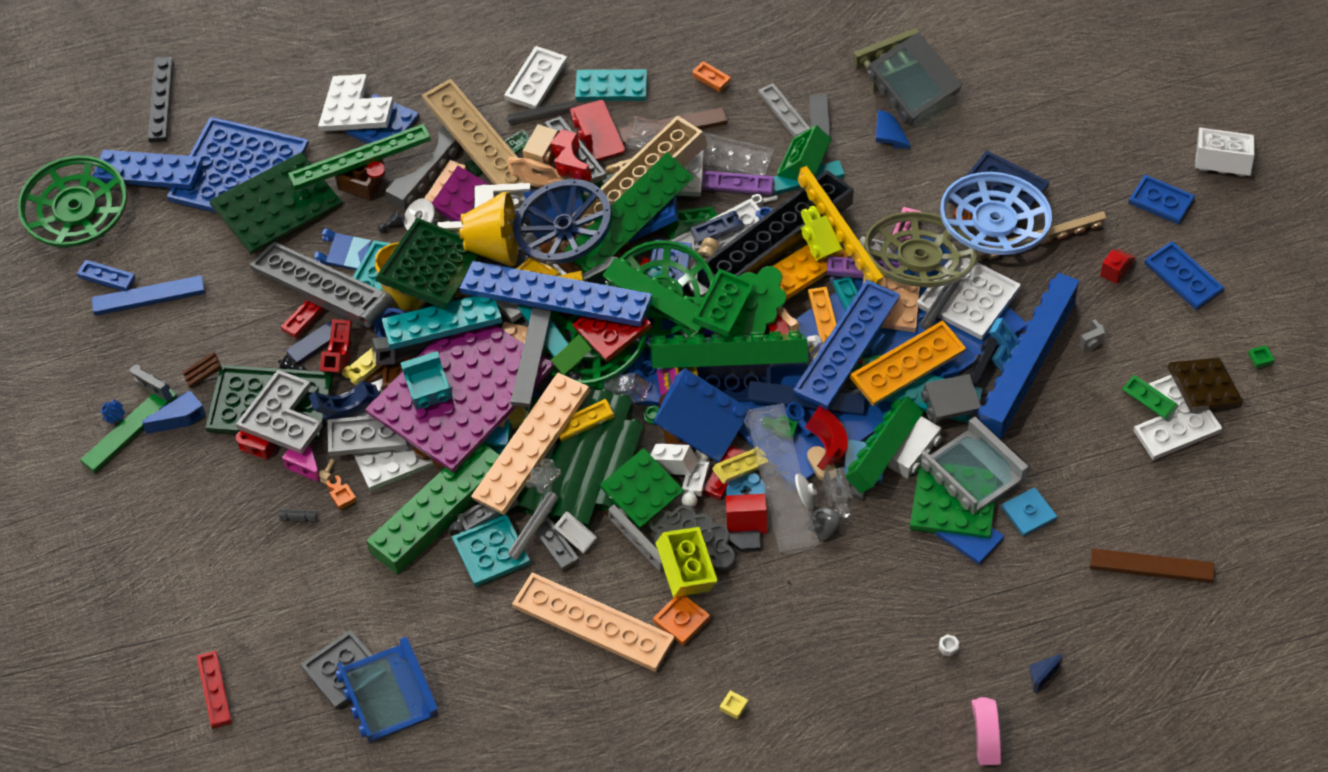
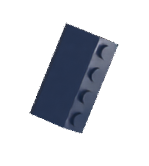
M770 364L697 367L698 377L736 401H747L750 381L771 383Z

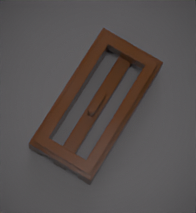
M212 352L182 371L188 382L187 385L193 388L221 370L222 366L217 354Z

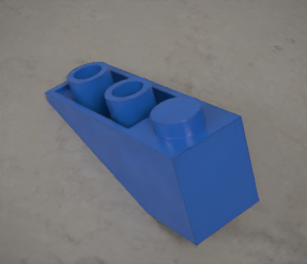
M188 391L170 404L163 406L159 411L147 416L141 422L145 432L148 434L191 426L205 417L206 414L203 405L191 391Z

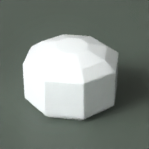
M946 635L940 639L939 650L943 655L951 657L958 652L959 641L955 636Z

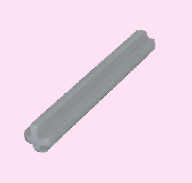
M551 491L547 493L508 551L509 557L514 560L519 558L557 501L558 497L555 493Z

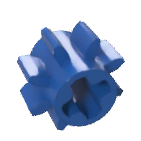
M114 399L111 403L105 402L101 409V414L104 415L102 419L110 424H113L114 421L120 422L125 414V410L122 409L123 405Z

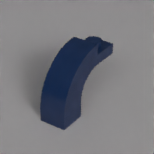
M361 381L354 389L343 395L328 396L313 392L309 397L314 411L322 413L324 420L357 417L366 412L365 409L380 394L375 384Z

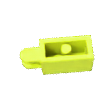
M811 206L809 210L804 209L801 211V216L805 223L801 227L802 235L807 241L811 255L815 258L816 262L842 250L827 215L820 217L815 206Z

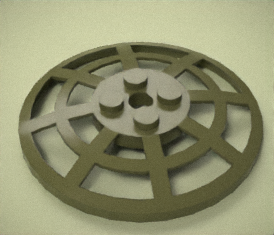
M915 211L892 214L877 221L867 232L865 250L877 269L885 277L905 285L916 287L949 285L967 276L975 266L977 250L969 248L968 250L958 252L954 244L948 240L951 234L947 229L941 235L931 231L919 230L918 221L945 227L941 216L937 214ZM911 222V230L900 231L893 235L885 229V227L895 223ZM950 225L958 234H960L965 239L969 241L973 240L972 238L965 235L959 226ZM878 232L886 238L882 244L881 252L870 249L871 241ZM912 236V239L902 243L897 240L902 237ZM920 236L930 237L935 239V241L932 242L927 239L920 238ZM890 244L898 248L897 254L886 253ZM944 244L951 253L943 254L940 246ZM872 256L882 258L884 264L891 271H887L880 266ZM971 257L969 266L963 272L954 271L958 266L959 258ZM888 259L898 260L902 266L896 269L890 264ZM953 259L949 269L940 266L943 260ZM908 270L918 272L920 277L908 275L904 272ZM934 270L942 273L936 276H927V272ZM948 275L953 276V277L948 278V279L938 280V279L944 278V277H946V276H948Z

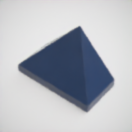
M1057 654L1029 665L1033 692L1037 694L1061 667L1063 655Z

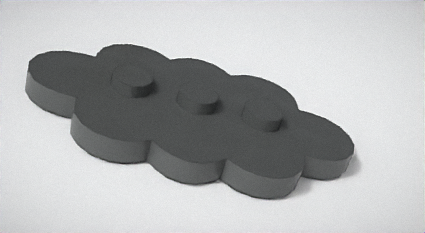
M681 505L676 507L672 513L663 509L649 521L651 531L656 534L654 538L656 549V541L663 532L700 527L714 569L726 571L736 561L733 549L728 546L730 542L728 529L723 525L713 524L711 517L707 514L696 515L695 510L690 506Z

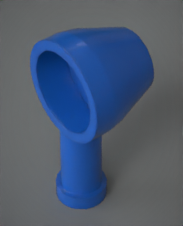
M792 402L786 407L784 417L792 421H798V425L807 437L812 432L805 428L807 422L803 418L805 415L804 408L799 403Z

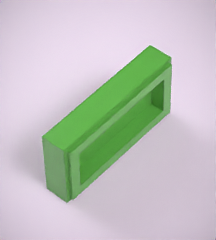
M578 335L556 354L550 362L564 375L592 349Z

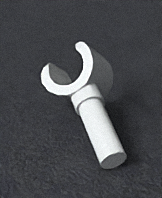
M755 194L752 196V200L761 208L763 203L778 200V197L762 198L761 195Z

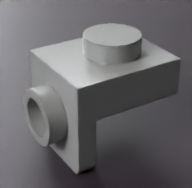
M1096 319L1091 322L1090 332L1081 335L1079 347L1083 352L1095 349L1098 345L1103 344L1105 329L1101 324L1099 325Z

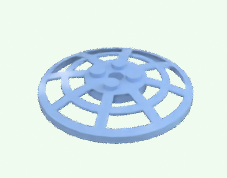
M980 172L962 177L947 188L940 205L941 219L948 232L967 247L989 254H1016L1032 249L1046 237L1052 222L1050 204L1040 190L1021 178L1005 173ZM985 182L1006 183L1013 185L1014 188L1010 194L1001 191H987ZM978 183L980 192L973 193L963 200L955 194L957 190L964 186ZM1021 190H1024L1041 207L1030 210L1022 200L1017 198ZM990 197H999L1006 200L1005 202L990 200ZM978 198H982L983 201L976 207L968 204ZM949 199L959 205L956 211V220L947 219L945 216ZM1015 203L1024 213L1017 214L1011 205ZM963 209L973 214L972 220H962ZM1044 213V231L1042 233L1031 232L1034 225L1033 217ZM1028 220L1026 230L1016 227L1017 221ZM950 225L959 226L963 233L968 237L972 238L973 240L969 241L965 239L960 234H958ZM966 227H975L980 233L974 236ZM1011 233L1021 235L1012 241H1008L1005 237ZM986 236L997 237L1000 243L989 242L984 239ZM1027 237L1036 239L1021 247H1011V245L1020 243ZM981 243L983 245L1003 247L1004 249L989 248L978 244Z

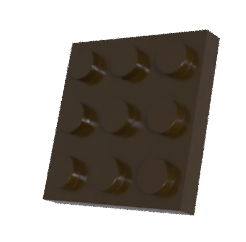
M1220 358L1170 362L1167 366L1190 412L1241 407L1243 400Z

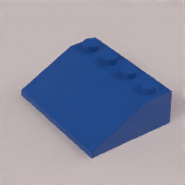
M685 368L675 375L653 423L718 463L741 428L749 408Z

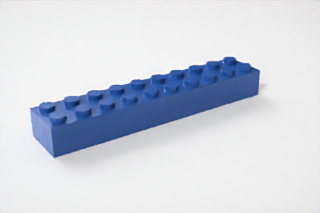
M1059 272L1055 279L1052 278L1050 280L1048 292H1044L1041 297V305L1036 306L1033 312V319L1028 320L1026 324L1025 334H1021L1018 339V347L1012 349L1009 363L1005 362L1003 366L1002 376L997 377L994 383V390L989 391L987 395L986 405L981 406L978 413L979 421L998 439H1003L1076 303L1079 280Z

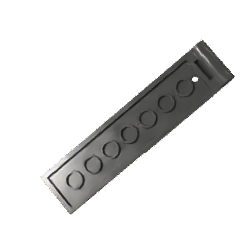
M276 242L270 244L250 264L252 271L303 294L307 301L351 320L358 325H364L367 328H370L385 310L395 302L389 293L376 289Z

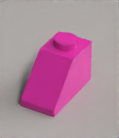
M309 445L302 454L290 449L286 451L282 457L286 469L316 482L320 481L312 449Z

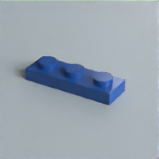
M85 260L77 272L78 278L121 291L129 290L136 279L133 273Z

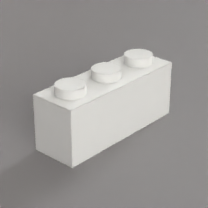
M921 417L889 462L888 468L907 479L912 473L915 474L920 466L922 452L925 450L930 455L931 449L934 446L937 447L942 439L940 436L941 427Z

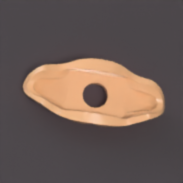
M508 158L510 174L521 178L525 183H530L532 186L541 188L550 183L568 179V177L558 175L557 170L550 165L532 159ZM533 169L542 171V173H536Z

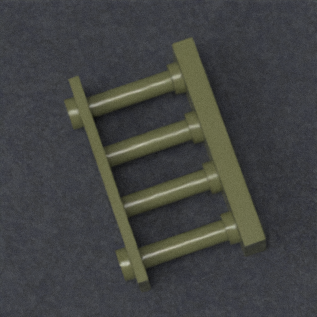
M914 28L855 51L853 55L854 66L856 69L865 66L867 69L870 63L916 34L918 30ZM900 51L896 55L904 66L895 69L888 59L883 62L888 72L882 74V76L890 85H893L925 71L917 61L911 63L903 51ZM872 81L873 92L878 91V86L874 81Z

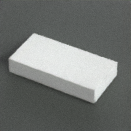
M568 511L565 512L554 526L558 532L582 553H585L597 538Z

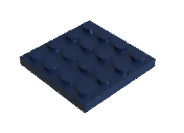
M987 150L967 174L998 172L1013 175L1031 183L1042 194L1049 187V181ZM985 182L987 191H1001L1010 194L1014 188L1013 185L1006 183ZM978 183L964 186L957 190L955 194L963 200L973 193L980 192ZM1021 190L1017 196L1030 209L1037 202L1024 190ZM990 197V200L1005 202L1006 200L999 197ZM978 198L968 204L976 207L983 201L982 198ZM949 199V201H948L949 203H951V204H953V205H955V206H957V207L959 206V205H958L957 203H955L953 200ZM1015 203L1011 205L1017 214L1024 213Z

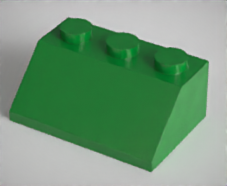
M818 125L793 138L776 175L798 180L800 169L807 166L815 177L818 173L819 165L824 160L823 156L829 149L828 145L831 138Z

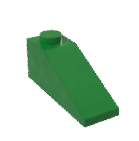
M712 207L678 210V220L662 227V229L672 240L686 233L690 228L718 216V214Z

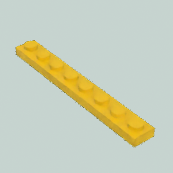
M808 167L801 168L798 177L799 185L805 189L808 198L814 202L819 214L827 215L838 241L843 244L846 253L852 257L857 269L861 270L865 276V280L867 279L881 286L884 278L882 273L877 269L866 250Z

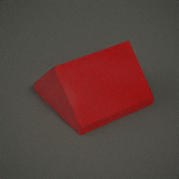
M765 494L725 496L727 529L729 532L759 530V534L767 533Z

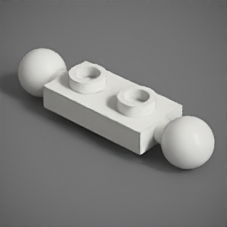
M698 450L695 452L698 459L692 475L685 476L682 486L684 490L682 493L684 494L682 496V504L694 507L697 504L696 496H702L710 468L709 457Z

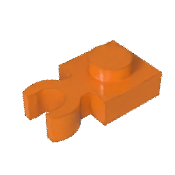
M336 475L337 483L331 484L327 480L326 484L331 491L329 493L338 509L342 510L355 503L357 499L348 484L342 485L341 478Z

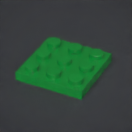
M644 448L599 486L626 513L627 517L638 529H641L684 491Z

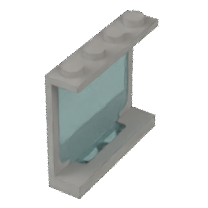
M976 417L969 420L966 432L931 455L925 450L921 454L922 468L927 472L929 471L934 476L936 482L942 484L948 493L959 500L963 508L969 510L973 515L1027 478L1028 466Z

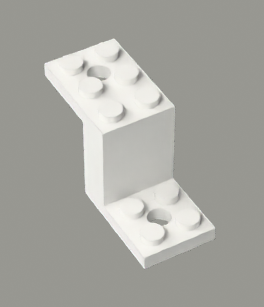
M530 183L475 186V208L502 192L509 191L512 198H516L513 199L515 210L518 211L525 201L524 193L531 191ZM461 221L438 222V226L460 234V228H463Z

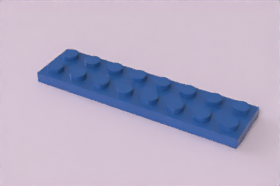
M866 279L793 390V395L828 410L900 299V294Z

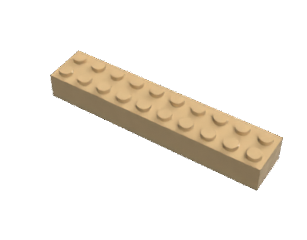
M677 115L600 188L606 194L610 205L622 196L667 152L679 164L685 167L708 145L703 131ZM598 198L578 220L603 210L602 203ZM594 221L582 225L578 228L587 229ZM576 234V235L573 237L574 240H575L577 237H579L580 235H579V234ZM563 240L559 247L563 253L570 245L569 240Z

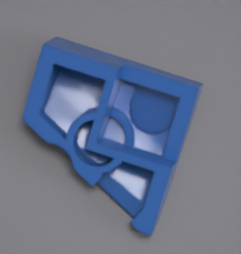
M878 110L876 142L894 143L893 148L910 149V143L897 119L888 112Z

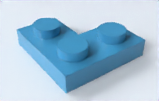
M997 318L989 333L996 339L999 347L991 360L1002 372L1005 362L1009 363L1012 349L1018 347L1017 342L1019 338L1003 318Z

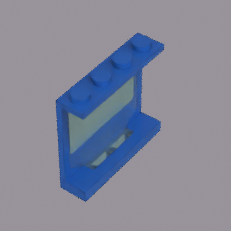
M407 636L399 639L398 646L343 667L341 662L337 663L338 671H335L339 683L343 682L345 686L343 693L346 701H351L353 707L350 710L353 718L359 720L360 726H358L360 735L362 738L366 737L368 743L438 716L437 705Z

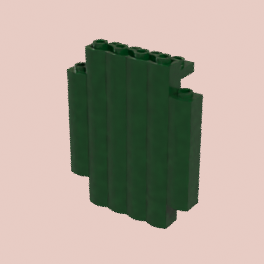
M586 385L589 386L591 391L576 412L606 399L614 414V418L563 442L558 437L517 496L519 504L514 508L517 512L533 516L547 493L551 491L558 497L547 514L551 521L558 522L565 512L568 511L590 531L597 510L609 511V508L613 505L618 508L599 486L638 453L645 429L639 420L632 418L631 413L634 405L628 395H613L609 390H594L592 386ZM542 395L539 397L533 396L531 407H529L526 417Z

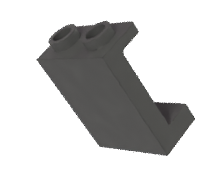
M970 374L925 383L923 391H921L922 401L927 405L929 420L932 419V422L938 425L939 420L970 414L971 418L978 417L981 405Z

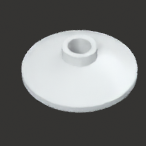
M427 199L414 201L407 208L404 215L406 229L410 228L416 218L432 223L435 215L433 204Z
M798 473L795 475L798 494L805 508L808 511H812L814 509V495L817 494L815 485L813 483L809 484L806 478Z

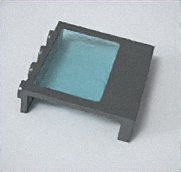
M919 32L870 63L866 70L868 78L874 81L878 86L879 92L887 97L891 107L899 112L901 119L907 122L909 126L912 125L916 117L950 94L953 96L958 94L962 87V84Z

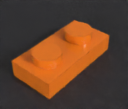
M704 61L692 71V77L718 92H721L731 82L730 76Z

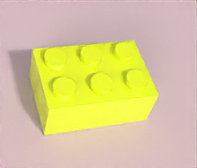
M700 527L668 531L661 534L656 541V546L673 597L709 592L717 583V578Z

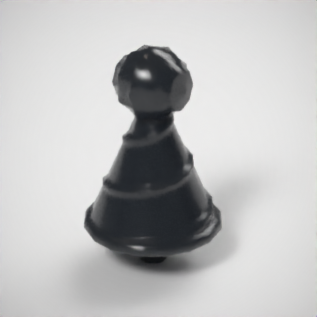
M395 210L386 224L380 223L378 230L384 233L388 227L404 226V214L400 216Z
M285 355L282 360L279 359L278 361L280 364L279 369L307 370L305 366H297L288 355Z

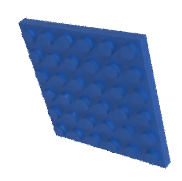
M210 117L189 155L201 157L203 160L193 188H171L167 199L170 202L216 212L210 205L211 199L300 152L304 155L309 141L304 138Z

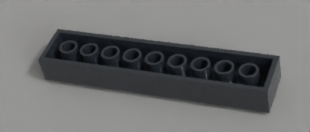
M826 170L815 178L839 213H842L853 204L854 189L834 174ZM805 189L799 190L705 261L710 267L713 277L715 278L719 269L739 277L749 272L757 275L762 268L773 265L802 243L805 239L802 235L801 227L805 223L801 216V211L804 209L809 210L811 206L816 207L814 202L808 198ZM702 269L697 274V281L709 289V279L704 269Z

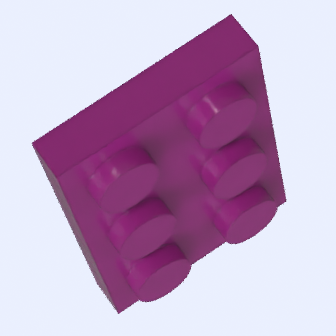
M457 165L432 201L435 211L453 222L461 221V214L471 211L475 206V186L488 185V183Z

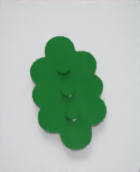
M772 266L762 268L757 275L751 272L740 275L741 278L753 282L754 286L728 336H731V333H743V336L750 335L751 332H762V335H765L766 326L772 325L776 321L777 310L781 309L786 303V294L780 287L782 275L777 268Z

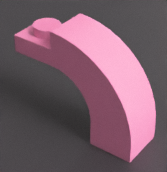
M985 697L972 700L979 765L1001 764L1000 732L996 702Z

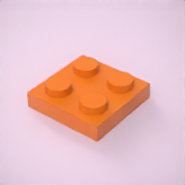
M678 596L674 597L653 618V623L663 631L674 635L675 640L684 646L710 620V614L688 597Z

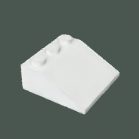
M1199 128L1195 168L1201 171L1214 170L1221 174L1228 172L1235 173L1237 176L1251 175L1254 159V135Z

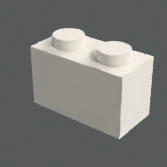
M655 444L651 456L668 474L692 475L698 461L690 445Z

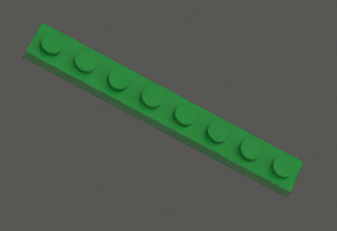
M422 124L288 173L296 191L431 141L425 125Z

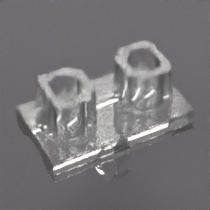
M543 459L540 462L541 468L536 467L530 471L531 478L526 481V487L535 486L539 493L547 494L552 491V482L561 475V470L554 468L553 460Z

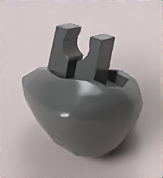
M819 508L810 516L813 527L809 526L808 530L815 531L819 540L823 542L830 538L838 529L841 522L840 515L833 509Z

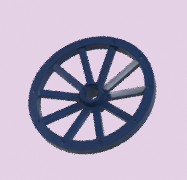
M578 179L556 181L536 190L522 203L514 219V237L521 251L537 262L563 264L575 261L592 252L604 240L611 227L612 208L606 194L593 183ZM571 190L566 214H562L553 193ZM577 190L592 194L572 216ZM548 196L557 217L554 219L534 208V206ZM598 198L602 203L603 210L578 220ZM529 212L552 224L551 226H523ZM602 218L597 231L578 228ZM551 232L530 244H527L523 238V233ZM579 234L590 236L591 239L578 247L573 237ZM557 237L549 253L535 250V248ZM563 240H569L573 250L556 254Z

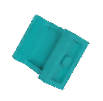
M438 351L401 362L402 371L416 410L427 408L439 402H446L453 398Z

